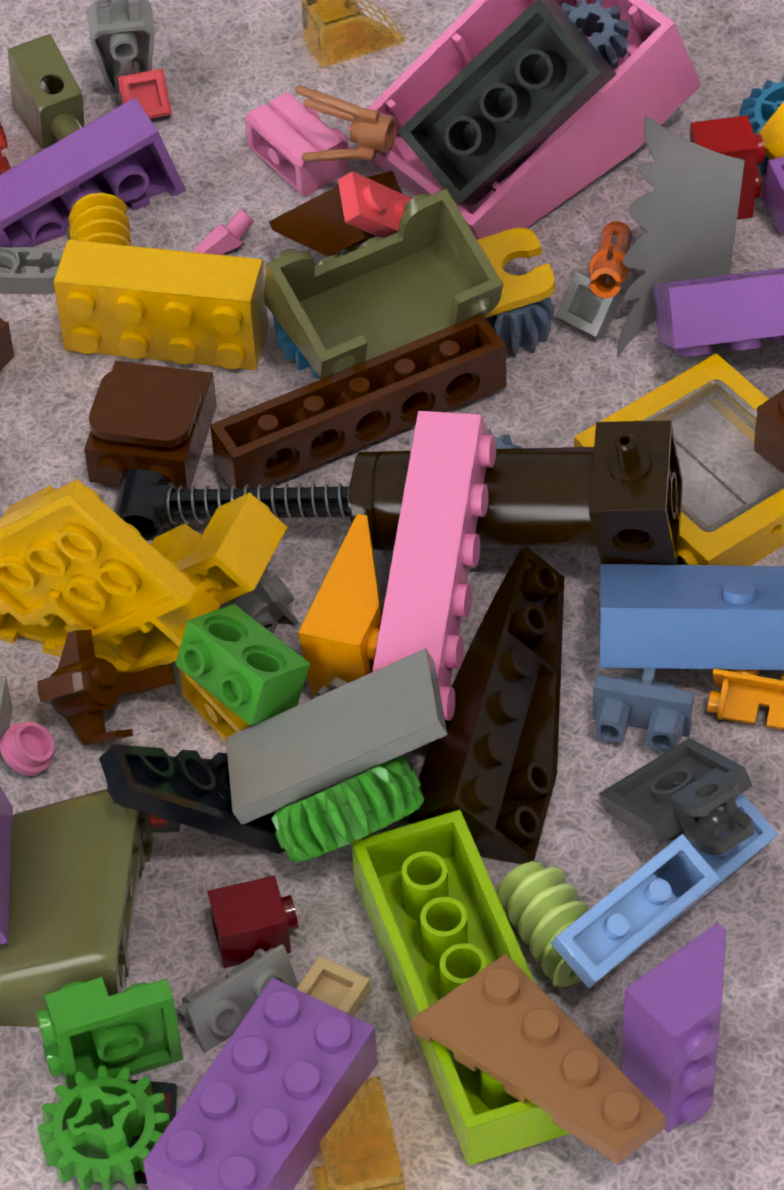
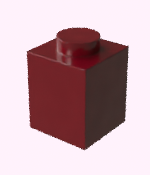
M275 875L207 891L211 922L224 968L242 964L253 957L254 952L260 948L267 951L272 947L276 948L282 944L287 954L291 953L289 931L298 929L297 915L291 895L281 897Z

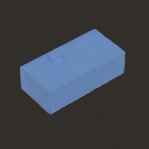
M600 564V668L784 670V566Z

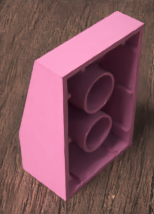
M475 0L367 109L395 116L398 131L536 0ZM555 0L560 7L564 2L576 8V0ZM586 0L587 4H594L595 0ZM604 0V9L618 5L621 11L620 20L627 21L629 26V34L626 38L628 42L627 54L624 55V58H618V66L614 69L617 75L500 183L495 181L491 186L492 190L477 204L459 206L456 203L476 239L513 228H528L637 151L646 141L644 135L645 116L652 118L662 125L701 86L674 21L644 0ZM397 131L390 153L376 152L373 163L384 172L393 171L397 182L414 196L423 193L432 195L444 190V187Z

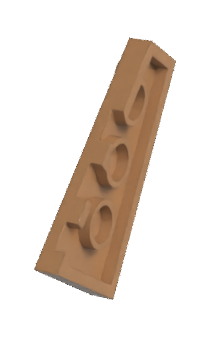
M504 954L412 1019L413 1033L429 1043L434 1039L454 1052L455 1060L474 1072L477 1068L504 1084V1091L522 1103L529 1100L552 1115L553 1123L617 1164L665 1129V1115L507 954Z

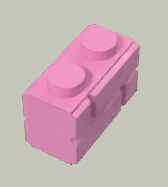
M288 92L271 100L268 106L263 104L247 113L245 117L247 146L302 196L311 194L322 188L325 183L329 184L344 176L348 171L347 160L304 162L302 160V155L306 152L349 149L346 137L338 128L330 129L320 120L316 110L305 107Z

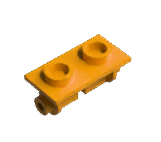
M714 668V686L721 687L722 690L721 692L711 690L707 712L717 713V719L756 725L759 706L768 707L769 713L766 727L784 731V674L781 676V680L760 677L758 670H721Z

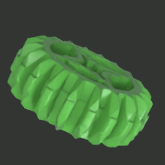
M398 756L276 810L272 817V822L276 829V838L281 849H285L290 861L302 862L314 857L317 858L385 828L419 809L424 801L420 790L421 783L415 770L411 769L406 757Z

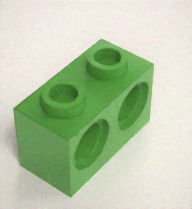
M235 604L188 620L175 663L178 668L250 726L296 707L310 667V663Z

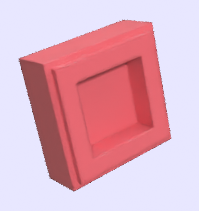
M163 68L116 77L122 105L136 98L149 118L172 114Z

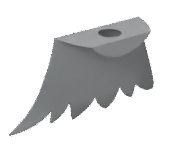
M645 116L644 135L648 149L655 162L640 164L638 169L643 179L654 187V190L637 198L629 206V212L634 221L641 228L647 230V232L634 242L623 259L625 267L643 270L644 274L639 276L630 285L623 297L624 301L639 300L625 321L620 335L617 357L620 356L625 347L641 331L656 321L652 284L730 274L745 160L730 157L690 142L662 127L648 116Z

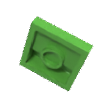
M102 977L87 982H72L57 991L44 994L47 1008L35 1011L44 1041L42 1043L52 1078L63 1075L67 1088L70 1090L76 1087L75 1073L79 1071L88 1080L96 1079L99 1066L105 1065L109 1077L117 1078L119 1072L124 1067L130 1068L131 1076L184 1060L174 997L167 978L150 984L138 983L128 987L121 993L108 996Z

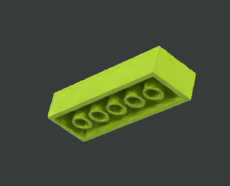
M461 810L365 837L351 843L354 882L411 1025L414 1017L504 954H507L535 983ZM416 1035L468 1166L570 1134L553 1123L552 1115L529 1100L525 1103L520 1102L504 1091V1084L479 1068L474 1072L454 1059V1052L434 1039L429 1043Z

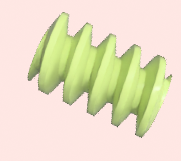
M531 861L520 864L509 872L500 882L496 893L504 911H506L508 920L515 928H518V935L526 945H529L532 956L538 962H541V969L549 979L553 980V986L558 988L571 987L582 980L550 943L562 931L585 914L589 907L584 901H576L578 892L572 884H565L566 874L560 867L544 869V865L541 862Z

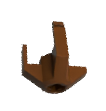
M92 630L68 632L58 668L51 674L50 678L37 681L40 702L51 704L56 712L67 720L84 746L104 744L133 736L132 729L115 730L106 733L103 711L112 709L118 702L119 697L176 684L173 666L165 667V665H159L136 672L118 673L116 667L111 662L95 657Z

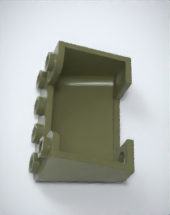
M447 188L432 195L423 193L412 198L405 205V212L401 216L398 233L386 238H371L361 244L357 250L343 256L331 255L320 260L315 265L310 253L288 249L276 255L271 262L266 263L265 305L320 379L479 314L485 316L498 305L503 283Z

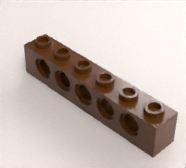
M479 314L210 424L214 465L230 489L233 484L236 486V489L244 488L246 484L249 485V488H258L259 484L266 488L416 425L418 411L448 412L506 388V344L484 316Z

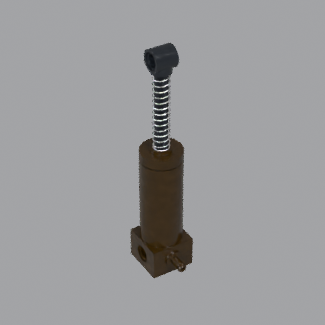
M671 420L596 422L594 447L496 449L494 466L492 468L486 467L484 484L488 487L487 512L485 517H478L475 532L480 537V549L597 547L601 564L678 565L683 477ZM411 451L359 452L355 458L349 486H343L340 482L338 487H329L328 483L325 484V487H316L315 483H312L311 487H302V484L299 483L298 487L289 488V485L286 483L284 488H276L275 484H272L271 488H263L261 484L258 485V488H249V485L246 484L244 488L236 489V486L233 484L231 489H223L222 485H219L218 489H210L208 485L204 489H196V486L193 485L190 490H183V487L180 485L177 490L173 482H169L166 477L157 472L142 469L131 470L124 473L120 479L114 512L126 523L134 526L145 540L151 541L163 534L164 528H174L179 520H183L186 524H189L193 519H196L199 523H203L206 519L211 520L218 507L250 492L259 501L266 504L278 519L283 518L280 520L281 522L285 518H290L292 522H296L298 518H303L306 522H309L312 517H316L319 521H323L326 517H330L332 521L343 517L346 521L351 520L352 524L357 514L367 515L373 550H394Z

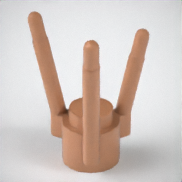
M302 85L296 87L295 91L297 94L307 97L303 102L305 107L352 122L350 141L358 143V148L303 153L302 160L304 162L349 159L373 162L376 152L390 153L397 131L395 116L382 114L377 110L362 108Z

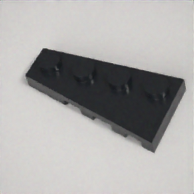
M113 744L99 758L107 781L108 792L115 804L161 817L166 821L177 822L203 830L209 834H216L242 842L251 847H258L277 854L285 851L284 848L281 849L276 838V829L272 822V817L276 811L243 825L233 814L227 753L218 752L212 759H202L195 750H181L176 756H169L163 748Z

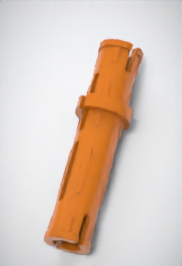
M620 221L610 222L603 228L599 248L592 256L589 265L590 279H592L589 283L590 289L600 298L615 296L620 291V284L627 278L629 268L623 265V259L631 244L630 237H632V231L628 225ZM613 235H617L615 244L611 243ZM607 274L611 275L609 284H606Z

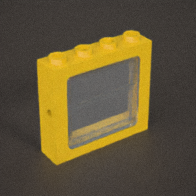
M717 353L600 422L671 420L683 477L678 565L752 566L784 546V474L754 451L757 407L769 400V398ZM596 424L574 436V447H594Z

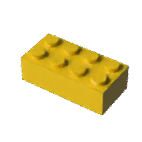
M67 240L53 281L64 350L77 351L82 354L97 353L125 356L130 359L144 358L172 361L178 364L191 363L219 366L226 369L257 370L268 332L267 306L264 302L265 283L262 259Z

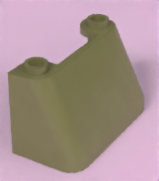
M108 789L13 814L8 943L0 945V1026L39 1027L35 1011L47 1008L44 994L57 991L66 984L77 981L87 982L102 977L108 996L122 992L121 988L124 987L125 977H129L130 963L127 950L139 870L144 871L145 862H150L153 834L150 815L115 804Z

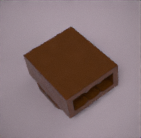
M115 360L112 371L107 373L100 382L89 413L91 431L84 448L89 482L101 483L108 487H118L124 473L142 469L161 474L169 482H173L177 490L180 485L183 487V490H190L217 407L213 373Z

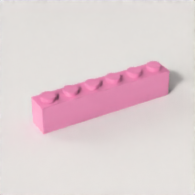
M418 411L372 672L426 648L435 662L444 718L447 721H451L455 709V690L453 687H450L453 668L459 669L461 667L464 653L463 637L459 635L461 617L467 618L469 616L472 605L471 585L467 584L470 567L477 566L480 557V537L475 532L478 517H485L487 512L488 487L484 484L486 467L492 468L494 466L497 445L495 435L489 434L481 414Z

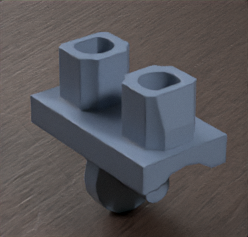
M644 668L642 678L622 675L621 679L597 675L593 687L592 720H596V738L600 741L619 743L624 741L628 726L646 729V745L652 750L667 752L678 745L682 736H690L695 692L676 689V684L657 681L658 668Z

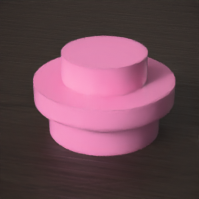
M35 722L18 723L12 725L2 735L0 741L1 754L5 762L16 772L26 776H35L41 774L52 762L55 748L54 740L44 726Z

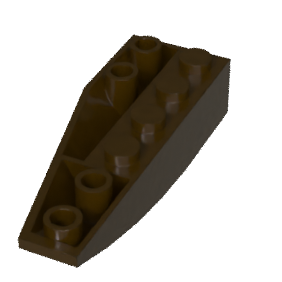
M528 547L521 549L516 556L469 646L452 685L455 690V709L451 721L445 720L447 735L431 743L421 776L420 790L424 801L419 809L410 814L408 820L410 824L461 810L481 857L516 864H524L535 859L557 777L565 577Z

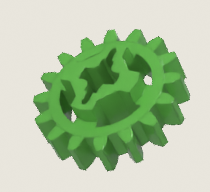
M99 1066L96 1079L88 1080L79 1071L75 1073V1088L70 1090L58 1084L54 1088L58 1104L44 1103L42 1106L45 1123L38 1125V1133L41 1145L43 1146L45 1162L48 1167L56 1166L59 1180L63 1184L77 1176L80 1190H89L94 1182H100L103 1190H113L114 1181L123 1180L127 1187L133 1189L136 1187L134 1173L139 1170L145 1173L143 1161L171 1123L170 1116L167 1114L165 1097L162 1093L153 1094L151 1080L148 1077H144L133 1084L130 1068L124 1067L119 1072L117 1078H110L106 1066ZM142 1134L136 1144L129 1148L132 1138Z

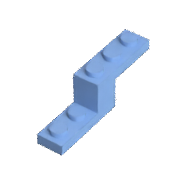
M743 793L735 798L738 809L746 813L753 823L755 833L751 837L721 855H709L693 847L683 834L680 835L562 931L550 943L588 989L650 938L652 940L778 835ZM731 831L724 832L719 836L725 835Z

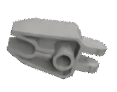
M98 0L87 9L90 42L104 81L115 94H120L116 77L126 74L125 62H127L128 73L131 74L152 70L155 29L152 4L148 0Z

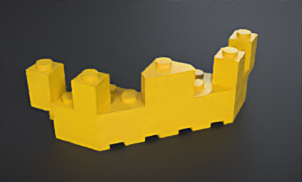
M78 479L56 490L49 485L10 505L3 517L0 518V640L15 644L20 636L44 643L42 646L43 653L61 658L68 632L92 630L95 657L111 662L116 667L118 673L136 672L159 665L170 664L177 660L188 620L218 610L221 604L255 589L288 527L270 511L266 504L259 501L249 492L218 507L202 535L184 523L155 537L150 545L134 526L120 518L101 500L94 490L86 487Z

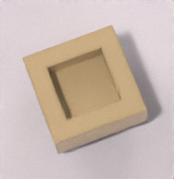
M320 955L296 988L351 1016H355L371 992L370 979Z

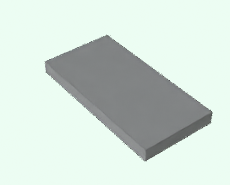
M425 648L226 737L232 812L242 825L446 736L447 729L435 662Z

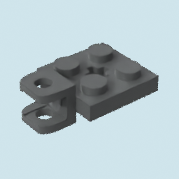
M691 738L686 739L599 793L603 805L609 814L658 844L674 840L680 835L685 834L687 840L698 850L709 855H721L755 833L750 817L740 811L735 802L736 797L753 787L745 767ZM731 831L725 835L719 836L724 832Z

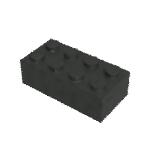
M536 0L397 132L444 189L447 188L451 197L459 206L474 205L492 190L491 186L495 181L500 183L617 74L555 0Z

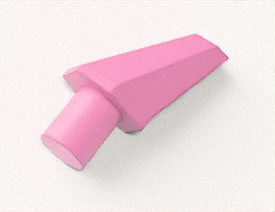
M239 209L226 226L219 223L191 252L225 255L245 244L240 238L255 220L242 209Z

